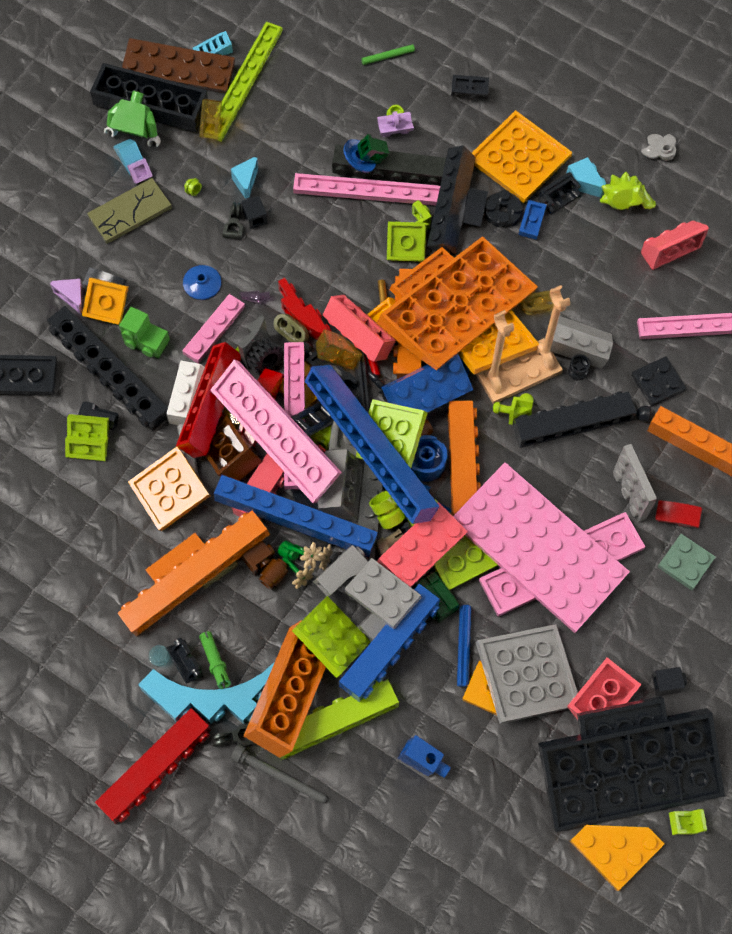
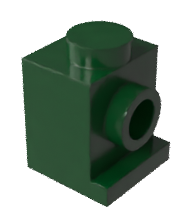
M367 134L357 144L362 161L380 164L390 154L387 141L372 138L371 134Z

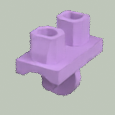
M394 111L392 115L377 117L380 134L383 137H389L391 134L396 133L407 134L409 131L414 130L410 112L398 114L397 111Z

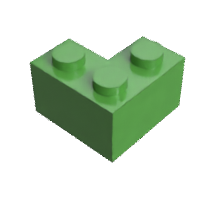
M133 307L129 308L119 324L125 345L130 349L136 348L142 351L148 357L153 356L159 359L170 341L168 331L151 324L148 314Z

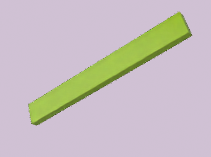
M269 22L264 24L206 128L205 136L222 142L283 31L282 27Z

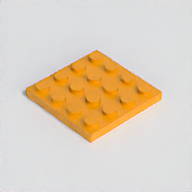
M516 110L472 152L476 157L474 166L504 189L518 197L523 203L572 156V152Z
M512 310L505 315L507 324L513 323L514 331L505 337L500 364L536 351L539 345ZM496 324L492 325L458 353L459 357L473 374L491 368L498 334Z

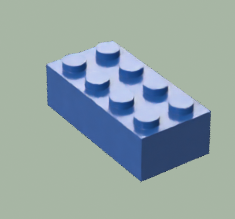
M458 354L438 370L425 365L381 387L388 403L426 412L473 390Z

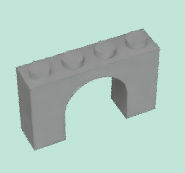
M350 546L313 582L326 596H330L348 578L355 577L368 563L364 558V552L359 547ZM371 612L357 628L372 642L386 623Z

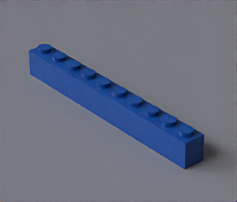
M331 365L312 366L305 379V383L412 524L431 521L440 507L333 367Z

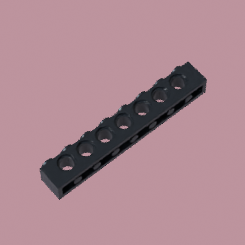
M66 306L47 319L50 326L48 328L49 332L55 338L58 336L61 339L62 345L67 350L71 349L74 352V357L80 363L84 362L87 365V370L93 376L96 374L100 378V383L106 389L109 387L113 391V396L119 402L122 400L126 404V409L132 415L135 413L139 417L138 420L145 428L149 427L154 431L168 419V407ZM94 354L98 355L95 358H90ZM111 367L110 370L103 371L104 368ZM118 380H124L121 384H116ZM131 393H137L136 396L129 397ZM144 406H150L149 409L142 410Z

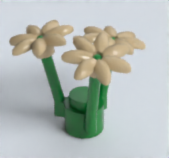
M289 541L281 543L278 554L283 557L282 560L296 573L297 579L292 582L293 585H296V589L301 587V585L306 586L307 580L313 578L312 573L316 567V561H321L320 569L325 570L327 568V563L331 562L329 557L333 554L331 544L328 547H324L323 552H321L322 548H316L315 542H312L310 549L306 546L303 548L292 544ZM300 554L302 555L300 560L305 561L304 571L299 570L291 562V560H296Z

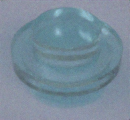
M157 645L150 650L149 660L154 666L160 667L168 663L170 655L165 646Z

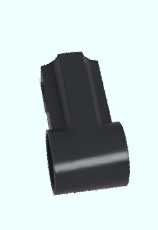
M82 402L78 415L109 418V430L114 431L117 427L119 414L101 409L94 403Z

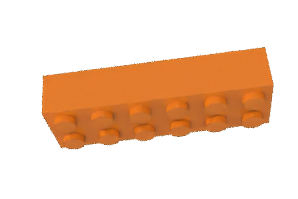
M302 620L289 628L244 733L245 738L279 758L292 752L326 668L292 632Z

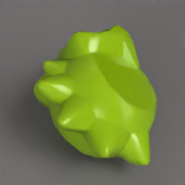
M627 172L621 178L611 175V184L601 186L604 195L600 202L609 204L613 209L624 210L640 204L645 209L656 207V202L647 193L645 186L642 185L637 176L630 177Z

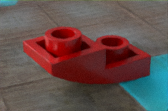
M659 500L655 520L657 522L678 524L684 527L699 528L702 507Z

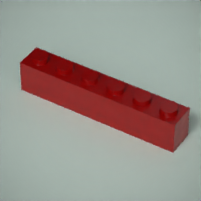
M226 342L212 346L176 447L192 458L205 456L208 453L211 440L216 433V426L222 416L224 405L212 393L211 389L233 360L240 362L241 359L240 353Z
M190 708L95 801L97 806L115 824L125 821L130 815L129 811L135 805L137 807L140 806L146 799L145 795L151 789L154 791L162 784L163 781L161 779L166 774L171 775L178 768L177 764L183 758L187 759L194 752L193 748L198 743L202 744L206 741L211 731L209 725Z

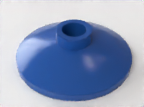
M348 140L343 150L350 165L360 172L368 173L372 171L376 164L360 159L357 146L360 140Z
M195 266L185 274L183 287L190 297L197 300H206L215 296L220 290L221 277L210 266Z

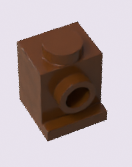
M260 541L242 554V560L253 575L256 576L258 568L263 569L270 563L275 551L270 544L266 545L263 541Z

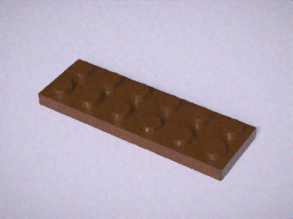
M129 38L122 68L226 94L229 89L235 58Z

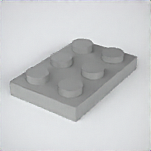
M373 558L370 559L344 589L348 595L392 629L398 626L421 599L419 593Z

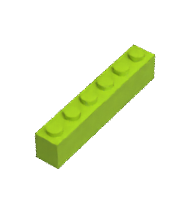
M382 680L380 683L376 681L372 686L374 690L367 699L363 698L360 702L352 696L345 699L340 697L332 701V705L328 707L320 706L315 708L312 714L306 716L292 752L280 757L281 761L398 708L399 701L389 680Z

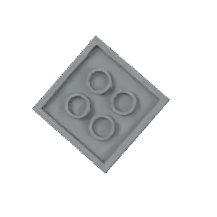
M632 444L623 447L613 474L616 481H619L622 486L623 497L628 499L632 516L636 517L639 523L647 519L657 498Z

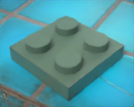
M680 534L658 565V568L690 590H693L715 559V556L683 534Z

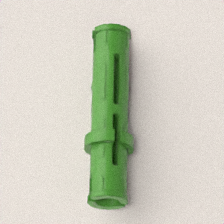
M207 631L208 638L205 632H203L199 639L210 664L209 670L214 675L218 688L223 689L222 683H224L226 689L231 685L226 672L227 666L220 657L212 632Z

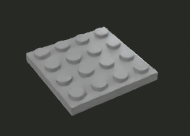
M556 624L481 639L476 642L499 724L569 709L567 706L578 692Z

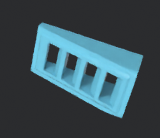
M226 31L193 47V50L219 55L233 53L232 43Z

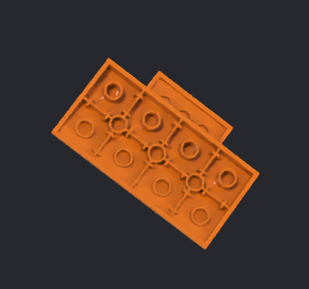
M482 236L455 258L441 247L393 283L389 290L400 300L381 313L377 323L406 349L435 370H438L494 325L495 314L506 310V315L537 290L538 286Z

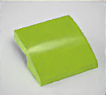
M69 414L67 417V437L65 438V457L105 461L108 446L109 418Z

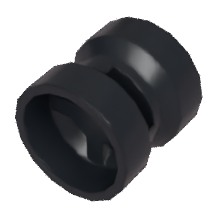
M584 355L574 356L568 368L570 378L576 381L583 380L587 376L590 367L589 359Z

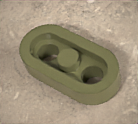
M279 314L274 319L275 330L288 341L307 342L309 337L307 328L291 315Z

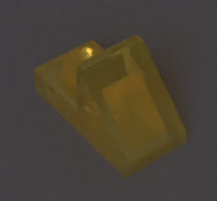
M202 100L199 137L218 140L223 122V117H221L222 101Z

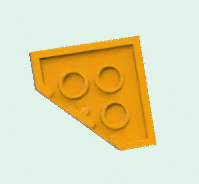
M586 825L570 841L617 891L664 845L649 827Z

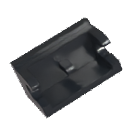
M453 75L451 96L467 94L484 96L483 99H487L489 77Z
M568 172L541 189L538 201L547 204L546 210L553 214L578 198L581 194L578 189L581 186L572 176V173Z

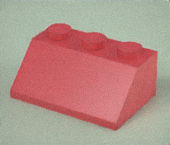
M696 221L681 223L671 231L666 230L656 238L651 237L647 239L643 244L641 254L651 269L654 270L701 248L709 227Z
M606 658L567 707L578 720L577 713L628 703L641 684L609 658Z

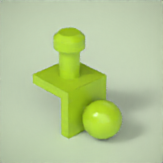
M524 393L520 397H513L511 406L495 402L493 412L495 414H499V412L510 414L509 424L513 425L514 418L524 414L532 415L534 399L529 393Z

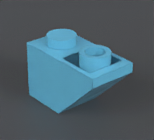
M588 157L568 166L567 173L571 172L572 176L581 186L578 189L579 192L597 197L604 195L601 186L606 185L603 177H600L595 164L591 163Z

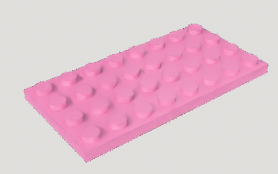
M506 463L453 516L468 531L465 535L574 633L630 572Z

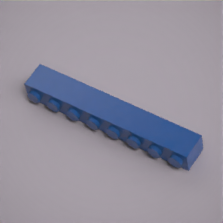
M221 475L214 492L215 501L248 513L253 510L257 517L344 549L352 545L359 547L368 558L377 538L378 532L224 475Z

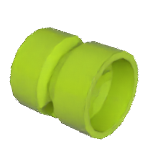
M387 491L377 494L369 502L374 514L378 515L377 519L383 529L397 526L406 517Z

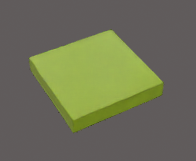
M388 221L387 260L424 261L426 223Z

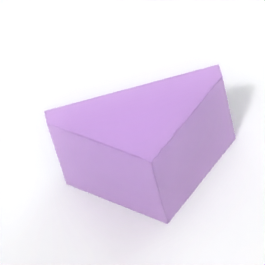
M81 280L52 281L50 285L53 293L82 315L84 292Z

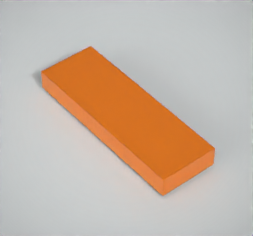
M194 533L145 570L155 582L161 576H167L172 572L171 570L175 565L184 563L189 559L188 557L192 552L201 550L205 547V544Z

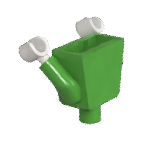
M133 91L130 101L121 99L119 103H116L108 111V127L104 129L105 134L111 130V137L115 136L118 131L147 139L149 136L150 139L147 144L150 147L152 146V141L156 142V147L161 143L159 136H157V127L152 111L146 105L141 104L143 93Z

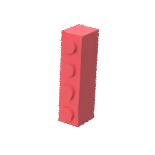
M345 295L331 296L322 315L328 320V323L335 326L344 337L352 341L356 348L362 350L367 355L368 359L372 361L386 360L396 340Z
M267 453L247 484L276 494L277 489L284 486V471ZM232 507L233 514L239 517L246 513Z

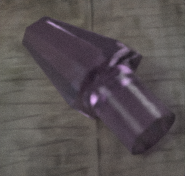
M259 291L239 292L241 299L261 304L262 300L270 299L269 291L259 293Z

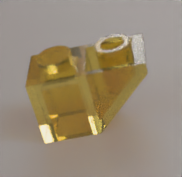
M325 329L316 342L319 359L352 370L362 356V353L342 335Z

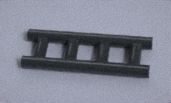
M320 402L291 416L309 437L329 427L334 422ZM320 411L327 418L322 420L315 413ZM308 417L315 425L310 427L303 419Z

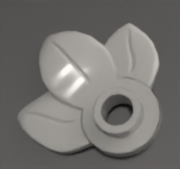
M651 134L647 137L649 146L641 150V153L648 158L660 157L664 161H669L676 155V139L670 134L664 137L659 134Z

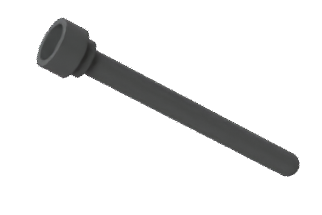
M237 744L230 757L234 762H246L320 803L326 802L327 797L323 793L248 754L249 751L246 750V747Z

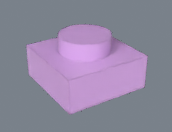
M145 158L127 165L135 184L152 177Z

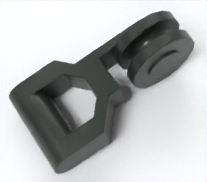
M233 202L230 208L229 220L224 224L223 237L242 240L244 228L239 223V219L234 218L235 214L237 218H240L241 203H238L236 206V202ZM232 225L238 226L239 231H230L229 227Z
M249 723L239 725L236 730L218 733L212 737V741H216L213 743L214 747L230 744V739H227L229 735H232L233 744L238 743L244 747L257 744L249 739L244 742L239 739L238 733L243 730L246 731Z

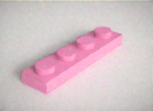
M229 294L182 350L183 354L199 364L243 311L245 303Z

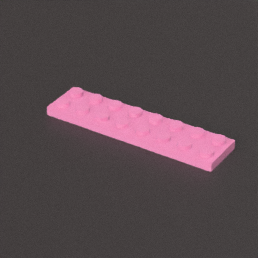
M233 360L212 387V393L310 501L317 503L342 472L238 360Z
M626 512L584 530L587 535L617 561L645 549L644 543ZM502 568L479 578V582L498 617L536 600Z

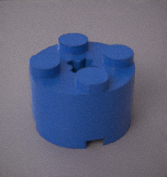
M422 435L420 437L411 470L420 481L429 482L442 476L447 461L445 445L431 435Z

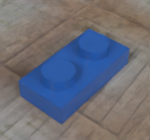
M528 200L518 235L537 240L547 204Z

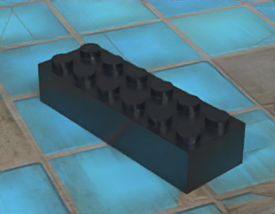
M106 63L102 64L90 90L93 105L106 109H111L121 99L130 101L133 91L143 93L141 104L150 108L155 122L195 133L198 131L209 104L207 90Z

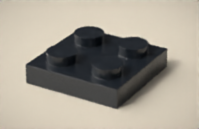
M667 356L641 367L631 374L651 407L686 390V386Z

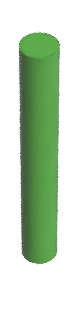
M412 44L361 58L362 64L366 65L415 51V48Z

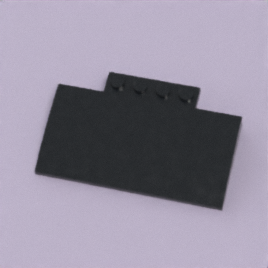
M662 696L577 713L580 728L579 735L538 743L555 832L725 796L713 713L707 708L667 716L665 700Z

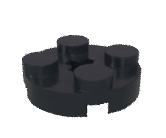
M501 190L492 194L487 199L485 217L489 223L496 227H499V225L505 226V228L512 227L520 220L523 206L519 198L508 190ZM500 207L507 208V212H500Z

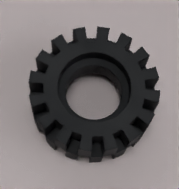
M263 338L262 342L257 341V345L253 344V349L249 350V355L246 356L248 366L259 376L265 368L276 371V366L280 367L281 364L279 362L284 359L282 357L284 356L283 349L270 338H267V340Z

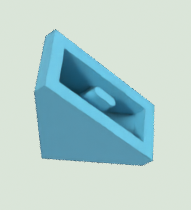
M128 139L113 147L131 176L127 165L141 160L143 157L136 142Z
M256 157L231 168L232 180L245 199L250 197L257 175L258 159Z

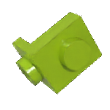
M419 200L412 204V214L418 220L416 222L426 223L427 231L431 226L432 220L430 211Z
M703 809L669 813L672 835H695L707 831Z

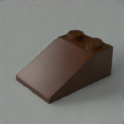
M227 415L218 422L216 433L210 443V450L205 456L220 478L221 475L240 481L256 468L262 460Z

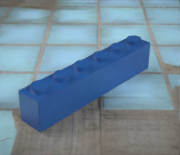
M419 584L414 589L421 595V599L395 629L386 624L339 681V687L358 702L363 698L367 699L374 690L372 686L376 681L380 683L387 674L385 670L389 665L394 666L400 658L398 654L403 648L407 650L410 647L415 633L420 634L427 625L425 621L428 617L433 618L440 609L438 607L439 598Z

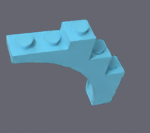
M274 663L263 673L248 682L226 689L202 690L182 686L166 679L154 669L138 685L149 698L176 722L190 708H194L210 724L214 721L218 722L224 716L225 709L233 714L241 723L246 724L248 721L250 722L257 705L255 701L259 700Z

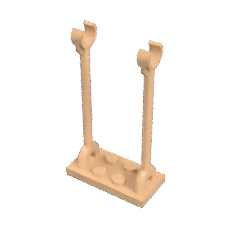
M562 285L550 290V297L554 306L546 337L537 341L539 345L536 351L500 364L505 337L514 331L513 323L507 324L505 319L506 310L494 315L498 334L490 369L476 374L493 405L495 402L507 399L563 372L553 352L550 351L560 312L565 311L566 307L570 305V298L564 300L560 292Z

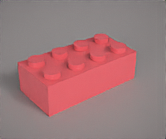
M439 502L438 505L440 507L431 521L414 524L377 561L410 587L423 577L468 532Z

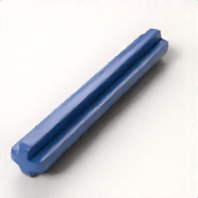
M461 605L459 612L458 687H468L470 605Z

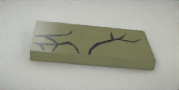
M153 178L88 212L87 215L106 244L172 209V206Z

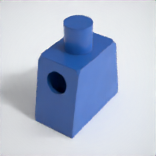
M416 735L407 741L397 758L426 776L435 772L445 778L451 768L441 761L444 756L442 752ZM426 757L429 758L430 764L427 763Z

